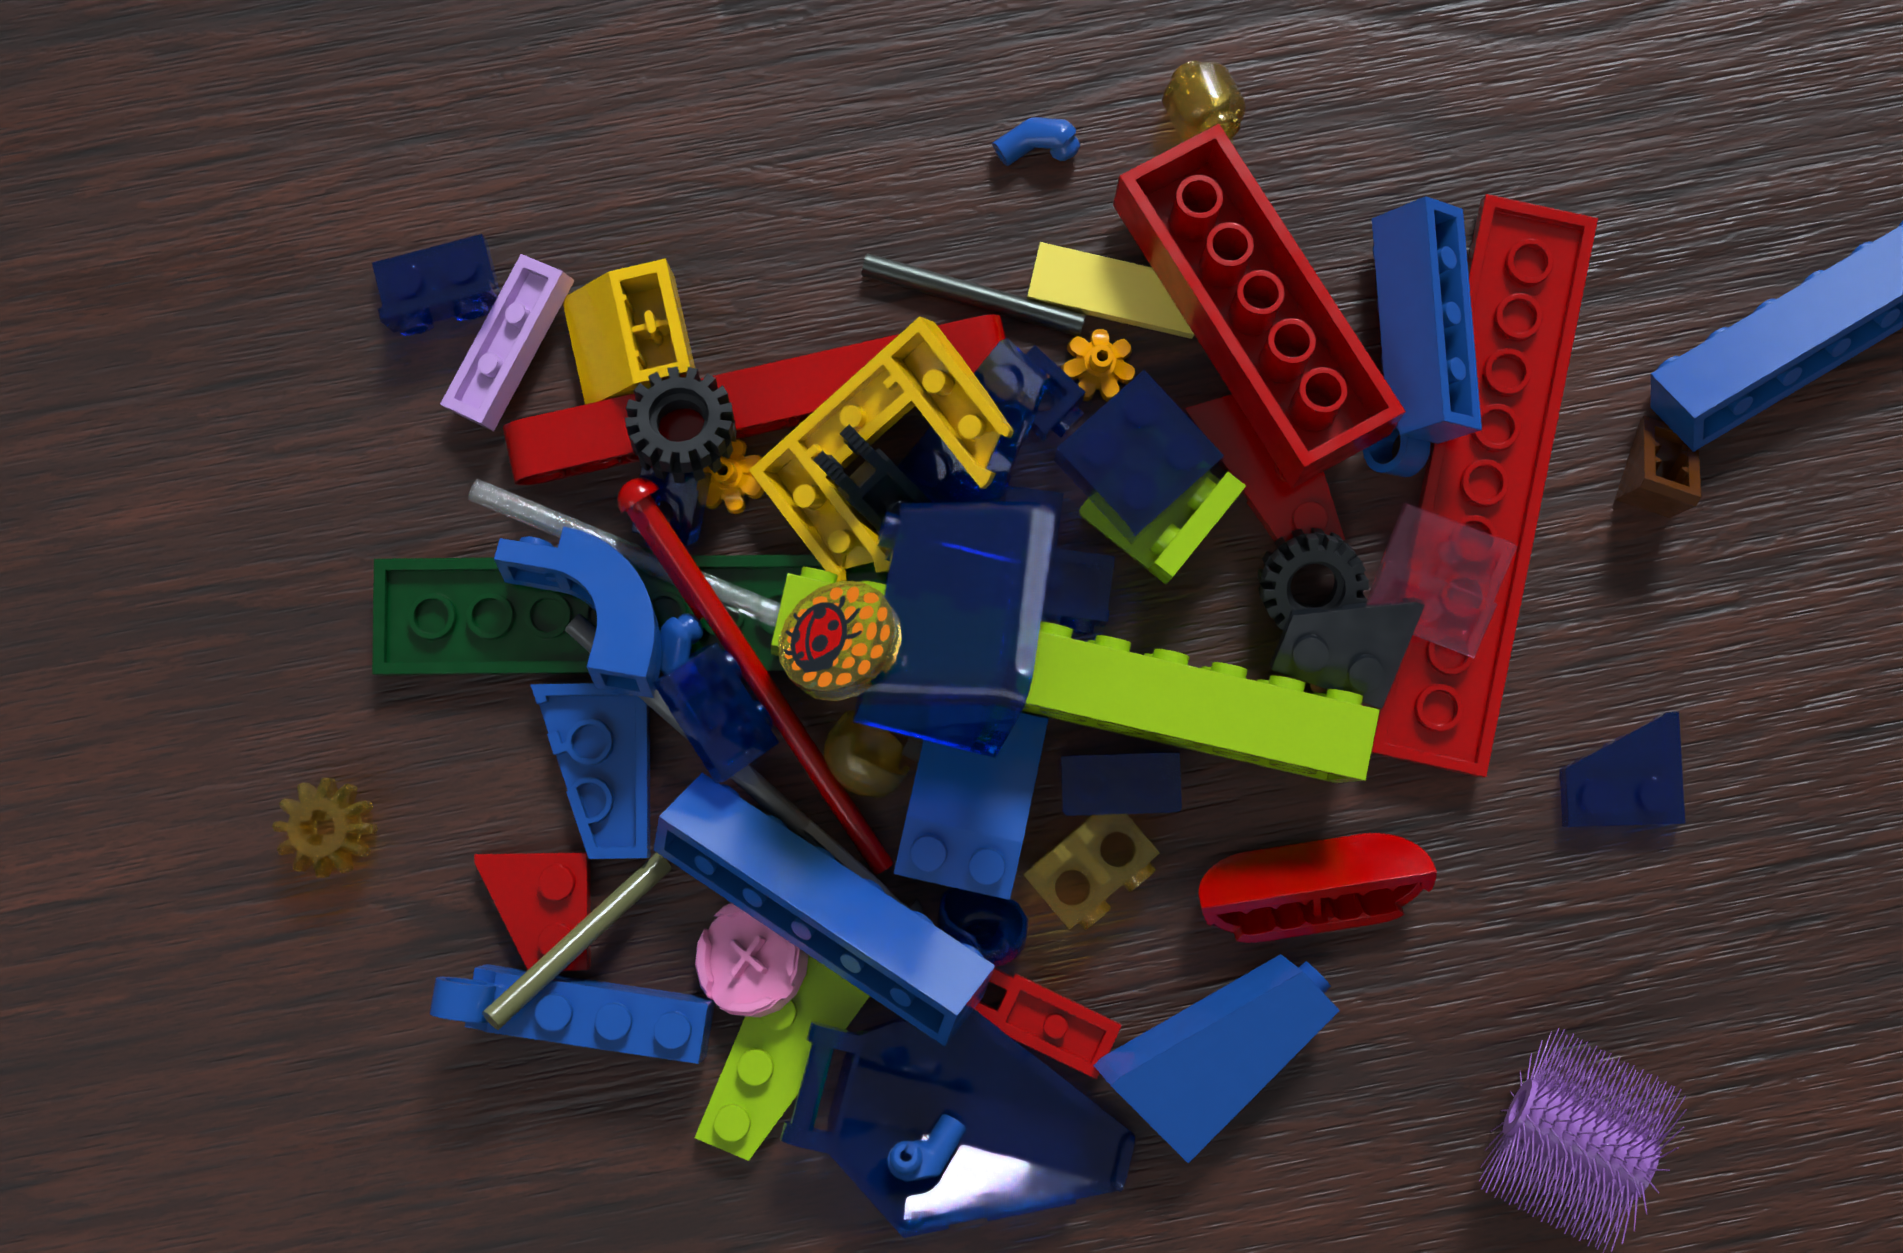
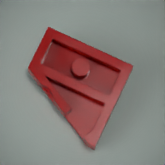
M586 852L474 854V863L527 970L591 913V859H588ZM591 945L563 971L591 969Z

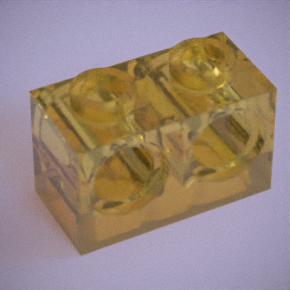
M1110 799L1024 871L1022 875L1069 930L1077 923L1086 930L1111 909V906L1106 902V899L1122 885L1131 892L1156 871L1150 861L1159 855L1160 852L1116 800ZM1112 832L1124 834L1132 846L1130 858L1120 866L1108 865L1100 853L1102 840ZM1068 870L1081 872L1086 878L1088 885L1085 897L1074 904L1061 902L1055 892L1057 878Z

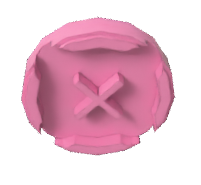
M730 903L723 906L714 915L717 918L711 923L710 928H704L698 940L695 967L701 989L708 998L713 999L721 1007L720 1009L731 1015L761 1018L781 1010L797 994L807 974L808 954L734 904Z

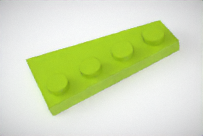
M808 955L807 974L797 994L781 1010L761 1018H744L694 1138L749 1161L870 996Z

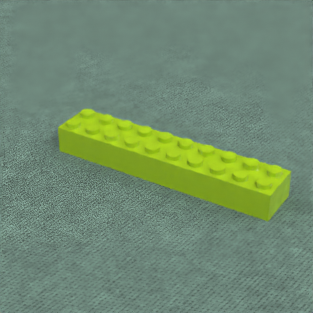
M802 567L800 576L787 574L771 643L772 655L785 657L783 649L791 648V643L787 641L789 635L785 631H790L791 628L795 627L798 620L794 618V613L798 615L801 609H809L814 606L812 602L816 597L824 596L827 598V602L840 604V598L845 596V603L840 608L843 613L850 606H854L856 609L860 608V611L865 606H871L874 613L868 619H860L858 613L847 624V635L852 634V628L858 622L863 625V632L861 635L852 638V645L849 649L840 652L838 663L831 667L833 669L859 674L858 667L863 660H868L871 664L870 669L863 674L868 677L1332 783L1366 781L1380 710L1362 706L1363 696L1360 694L1338 689H1327V694L1318 692L1310 694L1304 692L1305 682L1282 676L1271 675L1269 680L1246 679V668L1227 663L1212 662L1211 667L1201 666V668L1188 665L1190 656L1171 650L1154 649L1153 654L1144 653V655L1130 652L1131 642L1110 636L1096 635L1095 641H1080L1071 638L1073 629L1049 622H1038L1037 627H1031L1030 629L1013 625L1014 615L998 610L979 608L978 614L973 616L954 611L956 602L942 597L921 594L919 601L916 602L895 598L896 588L877 582L861 581L859 596L855 602L850 603L847 599V591L850 587L837 585L838 575L816 568ZM835 587L843 590L842 595L837 600H833L830 597V592ZM875 593L879 600L875 603H866L864 595ZM881 607H886L888 612L884 621H879L877 617V612ZM871 622H874L877 626L876 636L872 640H868L866 636L867 628ZM887 624L890 628L889 637L887 640L881 641V629ZM859 643H864L867 646V653L863 656H855L851 652L852 648ZM875 645H881L883 647L882 655L878 658H871L872 648ZM847 657H853L855 660L854 665L850 668H842L843 661Z

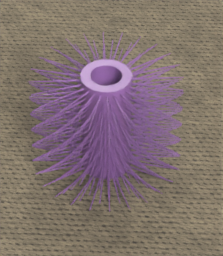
M1558 1028L1542 1065L1541 1062L1552 1031L1536 1068L1543 1041L1541 1040L1531 1078L1529 1079L1532 1053L1527 1080L1522 1085L1520 1070V1089L1515 1096L1510 1091L1514 1098L1509 1109L1500 1110L1507 1111L1505 1120L1491 1130V1132L1503 1125V1130L1484 1151L1502 1133L1504 1134L1482 1164L1483 1166L1500 1144L1479 1180L1481 1181L1499 1152L1481 1190L1495 1164L1498 1162L1485 1193H1487L1493 1178L1499 1171L1492 1189L1494 1191L1496 1184L1505 1171L1503 1180L1494 1197L1496 1198L1506 1176L1510 1172L1501 1195L1502 1199L1506 1187L1513 1178L1511 1188L1504 1200L1505 1202L1521 1173L1509 1205L1517 1188L1524 1180L1520 1193L1514 1204L1518 1203L1519 1197L1529 1181L1528 1188L1518 1207L1519 1210L1525 1196L1528 1194L1530 1186L1535 1181L1530 1196L1525 1203L1524 1211L1538 1186L1536 1196L1527 1212L1529 1213L1545 1183L1544 1190L1536 1203L1537 1206L1532 1217H1534L1543 1195L1548 1190L1545 1201L1537 1216L1539 1213L1540 1215L1542 1214L1545 1203L1553 1191V1196L1548 1202L1549 1205L1541 1220L1542 1222L1549 1207L1552 1205L1555 1195L1558 1193L1555 1204L1549 1213L1550 1217L1547 1223H1549L1554 1208L1562 1197L1561 1204L1550 1225H1552L1555 1218H1558L1561 1206L1570 1192L1567 1203L1559 1215L1561 1217L1556 1229L1566 1207H1569V1203L1572 1200L1569 1212L1560 1226L1561 1228L1564 1224L1565 1227L1569 1214L1578 1200L1577 1207L1571 1213L1572 1218L1564 1234H1566L1573 1217L1575 1220L1577 1209L1583 1202L1579 1215L1571 1226V1229L1574 1226L1571 1235L1581 1213L1585 1209V1215L1574 1237L1580 1226V1230L1585 1226L1579 1241L1581 1240L1591 1218L1593 1222L1583 1238L1584 1240L1589 1232L1588 1240L1594 1222L1602 1210L1601 1217L1595 1223L1594 1227L1596 1226L1587 1245L1589 1246L1598 1228V1233L1594 1238L1595 1241L1598 1236L1595 1244L1596 1247L1604 1225L1610 1219L1609 1226L1597 1250L1604 1237V1243L1606 1242L1610 1226L1618 1213L1616 1222L1603 1250L1604 1253L1616 1227L1615 1232L1617 1234L1611 1249L1612 1252L1627 1210L1628 1216L1622 1239L1623 1244L1633 1200H1635V1232L1638 1198H1641V1195H1643L1647 1214L1644 1191L1650 1183L1659 1193L1651 1183L1655 1171H1670L1668 1169H1657L1659 1159L1675 1151L1678 1147L1660 1156L1662 1153L1660 1151L1684 1126L1661 1147L1659 1145L1687 1110L1685 1109L1671 1128L1664 1133L1686 1096H1684L1675 1112L1672 1111L1669 1115L1682 1090L1680 1089L1665 1119L1659 1126L1665 1110L1673 1100V1098L1671 1100L1670 1098L1675 1086L1661 1114H1659L1660 1108L1672 1085L1667 1094L1665 1095V1089L1663 1097L1660 1098L1667 1083L1666 1081L1656 1100L1654 1097L1662 1086L1661 1084L1657 1090L1658 1081L1651 1100L1648 1099L1658 1079L1657 1076L1650 1089L1651 1084L1648 1086V1083L1651 1079V1074L1641 1097L1637 1099L1638 1093L1649 1075L1647 1074L1644 1081L1642 1078L1640 1085H1637L1644 1069H1642L1634 1088L1632 1086L1627 1099L1626 1096L1630 1086L1639 1073H1636V1069L1623 1095L1622 1092L1626 1088L1624 1086L1635 1065H1633L1628 1077H1625L1627 1074L1625 1071L1629 1064L1627 1063L1619 1083L1614 1088L1616 1079L1625 1062L1622 1067L1619 1066L1616 1077L1607 1090L1621 1057H1619L1611 1075H1609L1608 1081L1604 1085L1608 1071L1614 1063L1612 1058L1607 1072L1600 1081L1602 1072L1612 1054L1610 1053L1605 1064L1602 1066L1600 1074L1593 1083L1596 1073L1604 1061L1602 1059L1606 1051H1604L1599 1065L1592 1076L1594 1064L1602 1050L1596 1055L1594 1063L1585 1076L1586 1069L1591 1062L1597 1045L1582 1072L1581 1070L1591 1050V1046H1589L1586 1056L1579 1067L1578 1063L1587 1043L1582 1052H1580L1574 1067L1571 1069L1583 1039L1576 1053L1569 1061L1572 1050L1579 1039L1577 1038L1563 1062L1564 1055L1574 1036L1573 1033L1565 1051L1559 1058L1564 1043L1568 1038V1035H1566L1564 1042L1556 1053L1558 1043L1565 1031L1564 1029L1548 1058V1054L1560 1029ZM1556 1056H1557V1059H1556V1061H1555V1063H1554V1065H1553V1067H1552V1069H1551L1552 1063H1553L1554 1059H1555ZM1565 1062H1566L1565 1068H1564L1563 1072H1562L1561 1075H1560V1072H1561V1070H1562V1068L1564 1067V1064H1565ZM1568 1068L1567 1073H1566V1075H1565V1077H1564V1079H1563L1564 1073H1565L1566 1069ZM1578 1070H1579V1073H1578V1075L1576 1076L1575 1081H1574V1083H1573L1574 1077H1575V1075L1577 1074V1072H1578ZM1625 1077L1623 1086H1622L1620 1092L1618 1093V1095L1615 1097V1095H1616V1093H1617V1090H1618V1088H1619V1085H1620L1621 1081L1623 1080V1078ZM1639 1086L1636 1095L1634 1096L1633 1100H1632L1631 1103H1630V1098H1631L1632 1094L1634 1093V1091H1635V1090L1637 1089V1087ZM1647 1091L1646 1098L1641 1108L1638 1110L1640 1102ZM1654 1099L1652 1110L1648 1113L1651 1103ZM1650 1100L1649 1104L1647 1105V1107H1646L1645 1110H1644L1645 1105H1646L1647 1102ZM1661 1101L1660 1106L1658 1107L1657 1111L1655 1112L1654 1116L1652 1117V1114H1653V1111H1654L1655 1107H1656V1106L1658 1105V1103ZM1671 1116V1118L1669 1119L1668 1123L1666 1124V1126L1664 1127V1129H1663L1662 1132L1660 1133V1131H1661V1129H1662L1664 1123H1665L1666 1120ZM1504 1154H1505L1504 1160H1503L1502 1164L1500 1165L1501 1160H1502V1158H1503V1156H1504ZM1508 1158V1161H1507V1163H1506L1504 1169L1502 1170L1503 1165H1504L1506 1159ZM1518 1162L1517 1168H1516V1170H1515L1514 1173H1513V1170L1515 1169V1165H1516V1163ZM1548 1171V1173H1547L1545 1179H1544L1543 1182H1542V1179H1543L1544 1175H1545L1546 1172ZM1594 1203L1590 1216L1584 1223L1585 1217ZM1624 1206H1625V1209H1624V1212H1623V1215H1622V1218H1621V1222H1620V1225H1619V1228H1618V1231H1617L1619 1218H1620V1215H1621V1213H1622V1211H1623V1208H1624ZM1607 1212V1215H1606V1217H1605L1604 1223H1603L1602 1227L1600 1228L1602 1218H1603V1216L1605 1215V1213Z

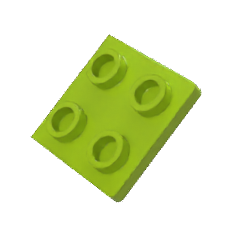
M1147 426L1080 507L1079 515L1166 585L1236 500L1246 485L1229 472L1221 480L1218 479L1153 426Z

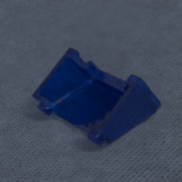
M1034 501L901 503L896 514L886 511L880 527L877 546L886 548L885 560L890 561L881 607H886L888 613L884 621L878 620L874 646L881 645L883 647V653L878 658H871V655H869L870 669L863 675L858 673V667L863 660L857 659L851 675L852 679L848 687V696L857 698L853 722L996 758L1025 706L1032 683L1055 524V507ZM887 624L890 628L889 637L887 640L881 641V629Z

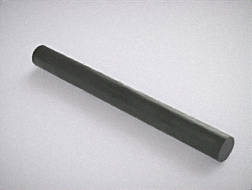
M869 253L866 254L862 267V276L1080 337L1086 316Z

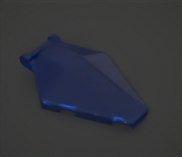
M975 1009L946 1046H943L902 1017L858 1032L843 1030L819 1022H811L806 1039L812 1042L792 1119L791 1121H785L780 1140L793 1146L829 1154L903 1238L947 1230L951 1224L981 1218L991 1221L1076 1204V1199L1115 1191L1122 1192L1135 1146V1134ZM834 1049L847 1052L843 1059L829 1112L827 1131L814 1128L833 1052ZM942 1114L955 1118L967 1128L939 1176L907 1182L896 1178L890 1172L887 1158L891 1149L901 1141L927 1140Z

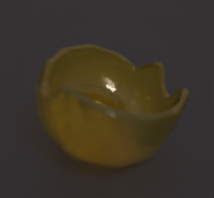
M845 711L828 733L824 742V759L829 771L841 786L853 794L873 798L885 797L900 787L910 771L907 765L899 770V764L905 752L902 743L881 724L859 711Z

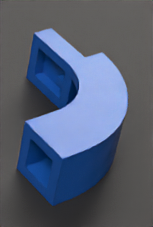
M564 526L558 548L536 537H521L519 541L500 538L494 561L505 583L570 594L586 602L597 613V628L587 664V669L595 688L654 698L662 663L661 633L646 587L630 562L605 541L583 531Z

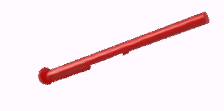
M635 478L628 481L622 486L618 494L620 512H627L694 615L699 620L705 618L762 704L760 710L766 719L777 727L874 875L887 870L894 863L652 498L651 494L659 490V486L646 478Z

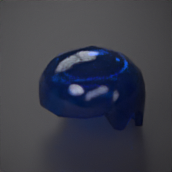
M951 887L942 894L938 913V928L960 943L976 948L995 967L1011 962L1025 948L1029 920L1018 902L1012 899L1007 900Z

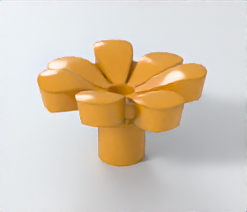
M1097 329L1091 333L1090 342L1085 338L1076 336L1068 343L1067 350L1075 359L1069 360L1061 366V376L1066 381L1076 379L1080 381L1075 388V394L1079 399L1089 401L1094 396L1095 391L1099 390L1102 399L1111 402L1120 396L1118 382L1128 385L1134 381L1136 375L1135 368L1129 363L1124 362L1132 353L1131 345L1127 340L1120 339L1112 344L1109 342L1107 330Z
M736 439V442L731 441L733 452L730 458L720 457L722 468L716 473L707 466L703 468L705 479L696 482L693 472L691 474L695 485L706 486L701 498L703 504L709 509H715L724 500L726 508L731 514H739L745 510L746 503L743 497L745 494L753 499H758L764 493L763 488L749 471L763 457L761 455L745 457L746 443Z

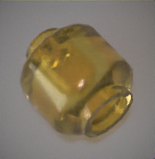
M1190 61L1178 67L1172 74L1171 81L1166 86L1162 97L1164 109L1183 142L1217 124H1220L1229 140H1231L1240 130L1241 121L1246 111L1244 98L1229 70L1224 65L1215 61Z

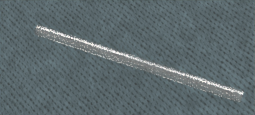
M477 479L471 487L468 496L469 501L559 538L561 537L563 526L591 534L620 552L634 569L674 585L652 550ZM701 571L724 606L776 626L780 603Z

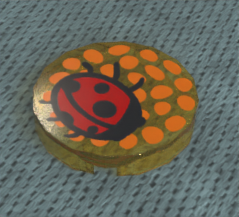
M839 581L819 587L802 599L786 618L778 640L780 663L789 679L815 699L839 701L860 695L873 686L870 681L881 670L886 674L895 662L902 640L900 618L885 596L879 590L864 582Z

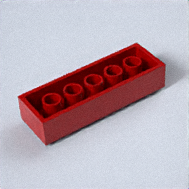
M1220 124L1119 176L1113 202L1115 210L1291 489L1392 433L1406 411Z

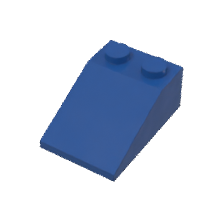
M937 692L934 693L894 869L895 875L1010 900L1049 717Z

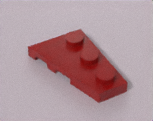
M1232 394L1184 408L1183 415L1193 429L1196 428L1213 451L1212 455L1221 468L1246 485L1242 493L1248 500L1247 504L1274 542L1280 537H1283L1285 542L1294 538L1291 531L1302 529L1304 534H1310L1311 528H1320L1327 535L1333 532L1339 535L1343 541L1345 540L1324 472L1291 489Z

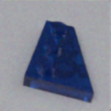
M1008 338L1001 340L974 372V375L1014 430L1011 438L1003 435L1000 436L986 469L996 473L992 483L986 489H981L932 426L929 427L898 465V468L979 546L987 542L994 524L992 523L1001 497L1006 493L1017 455L1022 443L1027 439L1050 379L1046 372Z

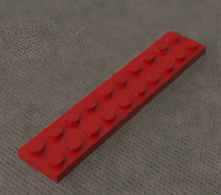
M1485 194L1480 201L1468 259V272L1482 430L1439 444L1431 442L1398 601L1402 602V598L1414 597L1422 600L1425 606L1382 709L1376 708L1380 711L1371 754L1479 778L1487 777L1598 222L1596 217Z

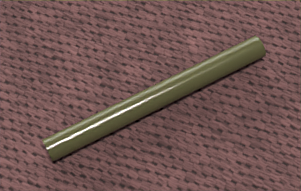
M655 853L482 1012L490 1025L497 1030L503 1027L672 870L669 862L658 853Z

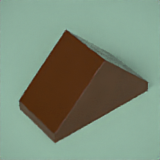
M1643 416L1639 423L1615 500L1671 518L1696 507L1701 499L1699 449L1693 452L1666 423Z

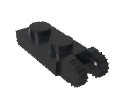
M849 424L840 435L844 438V443L856 455H861L866 461L850 477L844 472V467L832 455H827L823 450L813 461L839 486L837 490L894 547L902 554H918L950 520L879 448L875 451Z

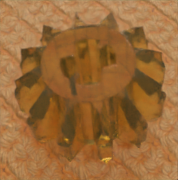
M321 778L316 790L311 783L303 782L297 786L299 801L284 798L279 803L282 810L290 815L289 821H276L272 825L274 831L288 832L289 839L280 843L277 851L280 855L297 852L293 861L294 870L305 872L313 865V871L317 878H328L333 871V867L340 871V873H348L354 869L351 854L359 857H367L370 854L371 849L360 840L361 835L376 834L378 828L373 823H362L361 817L368 814L373 809V805L370 801L354 803L358 790L355 785L345 784L338 790L334 778ZM334 821V833L327 835L317 834V822Z

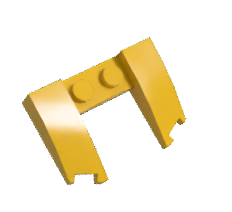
M920 316L749 469L750 473L825 571L838 575L836 583L846 581V569L874 562L876 573L891 571L898 565L872 524L837 490L839 486L813 461L823 450L827 455H832L846 468L859 456L844 443V438L840 435L849 424L869 445H872L916 406L981 489H986L992 483L996 474L986 468L1000 436L1003 435L1011 438L1014 432L986 389L936 323Z

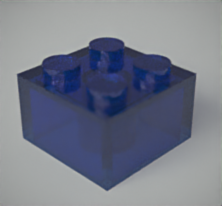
M1143 370L1057 447L1054 461L1132 545L1213 472L1224 455L1152 377Z

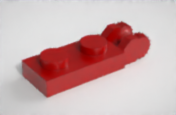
M995 968L989 982L1006 989L998 1009L980 1001L971 1014L991 1023V1029L1097 1079L1100 1073L1093 1065L1110 1052L1122 1025L1017 973L1011 976Z

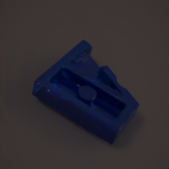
M1679 711L1662 713L1636 730L1608 742L1601 749L1590 755L1583 756L1560 769L1562 826L1685 824Z

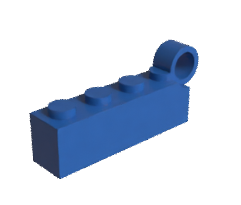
M1427 196L1372 218L1374 243L1372 250L1376 269L1377 310L1379 313L1382 347L1381 364L1384 379L1406 412L1392 433L1363 449V455L1367 465L1372 470L1404 478L1415 475L1424 467L1430 453V442L1439 444L1482 430L1463 209ZM1400 434V449L1396 457L1393 459V444L1397 436Z
M485 964L474 968L473 979L457 977L435 978L430 1015L465 1022V1027L478 1029L488 1033L699 1064L707 1057L715 1006L714 1000L708 997L558 975L503 1027L497 1030L490 1025L482 1012L528 970Z

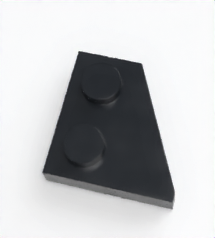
M1411 597L1402 598V602L1367 605L1366 602L1342 605L1338 609L1323 610L1321 608L1291 610L1271 659V670L1324 689H1338L1360 694L1363 696L1362 702L1382 709L1425 604L1422 600Z

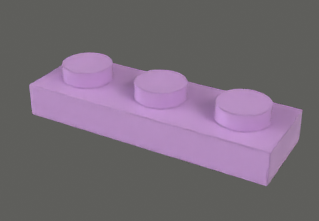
M520 254L440 405L455 414L494 431L575 280L559 269Z

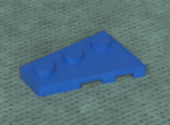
M594 683L530 684L536 703L540 706L549 733L547 736L553 754L557 757L568 790L566 793L588 859L651 858L650 706L637 695L597 689Z

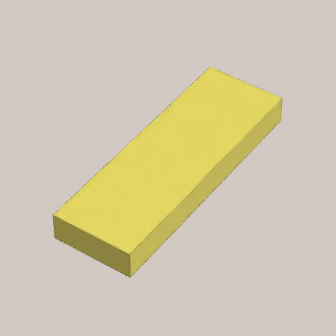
M1040 242L1027 295L1028 299L1085 315L1185 338H1193L1194 333L1152 267Z

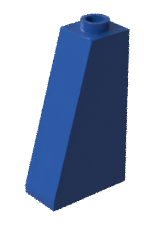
M1280 954L1101 1057L1093 1066L1111 1087L1189 1163L1340 1010L1324 994L1331 985L1312 965L1305 961L1298 968Z

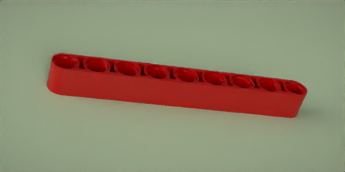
M983 315L937 325L981 384L1003 379L1014 372L1000 315ZM899 334L714 375L717 387L723 386L728 393L729 402L732 404L737 432L736 439L798 426ZM635 394L531 416L504 425L503 432L514 484H540L638 462L639 458L638 455L635 456L625 422V418L628 417L626 410L628 400L636 401ZM675 410L662 418L659 424V432L669 441L681 442L690 440L701 432L704 419L695 410Z

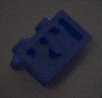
M483 234L372 263L383 306L378 309L380 321L392 332L399 331L404 336L428 332L434 328L433 322L455 317L458 321H470L484 317L489 314V307L494 305L500 293L488 241Z
M718 643L697 649L690 654L689 659L653 682L715 783L726 781L779 743L771 730L773 722L768 711L760 702L752 700L741 682L742 672L738 663L731 654L721 650Z
M1180 753L1061 756L1058 758L1059 782L1062 783V811L1067 816L1174 813L1182 809Z

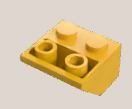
M666 258L609 271L570 293L564 299L563 307L585 404L634 394V389L639 383L649 389L651 385L648 376L658 372L662 381L669 379L667 368L678 367L680 377H686L688 367L695 368L675 276Z

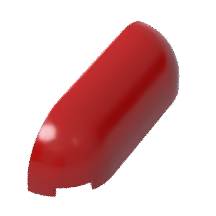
M1363 833L1242 852L1226 857L1214 864L1203 876L1199 885V900L1204 919L1210 927L1214 924L1224 931L1234 933L1238 942H1265L1379 924L1397 919L1405 915L1402 906L1417 897L1423 889L1428 892L1433 889L1437 870L1430 856L1412 841L1385 833Z

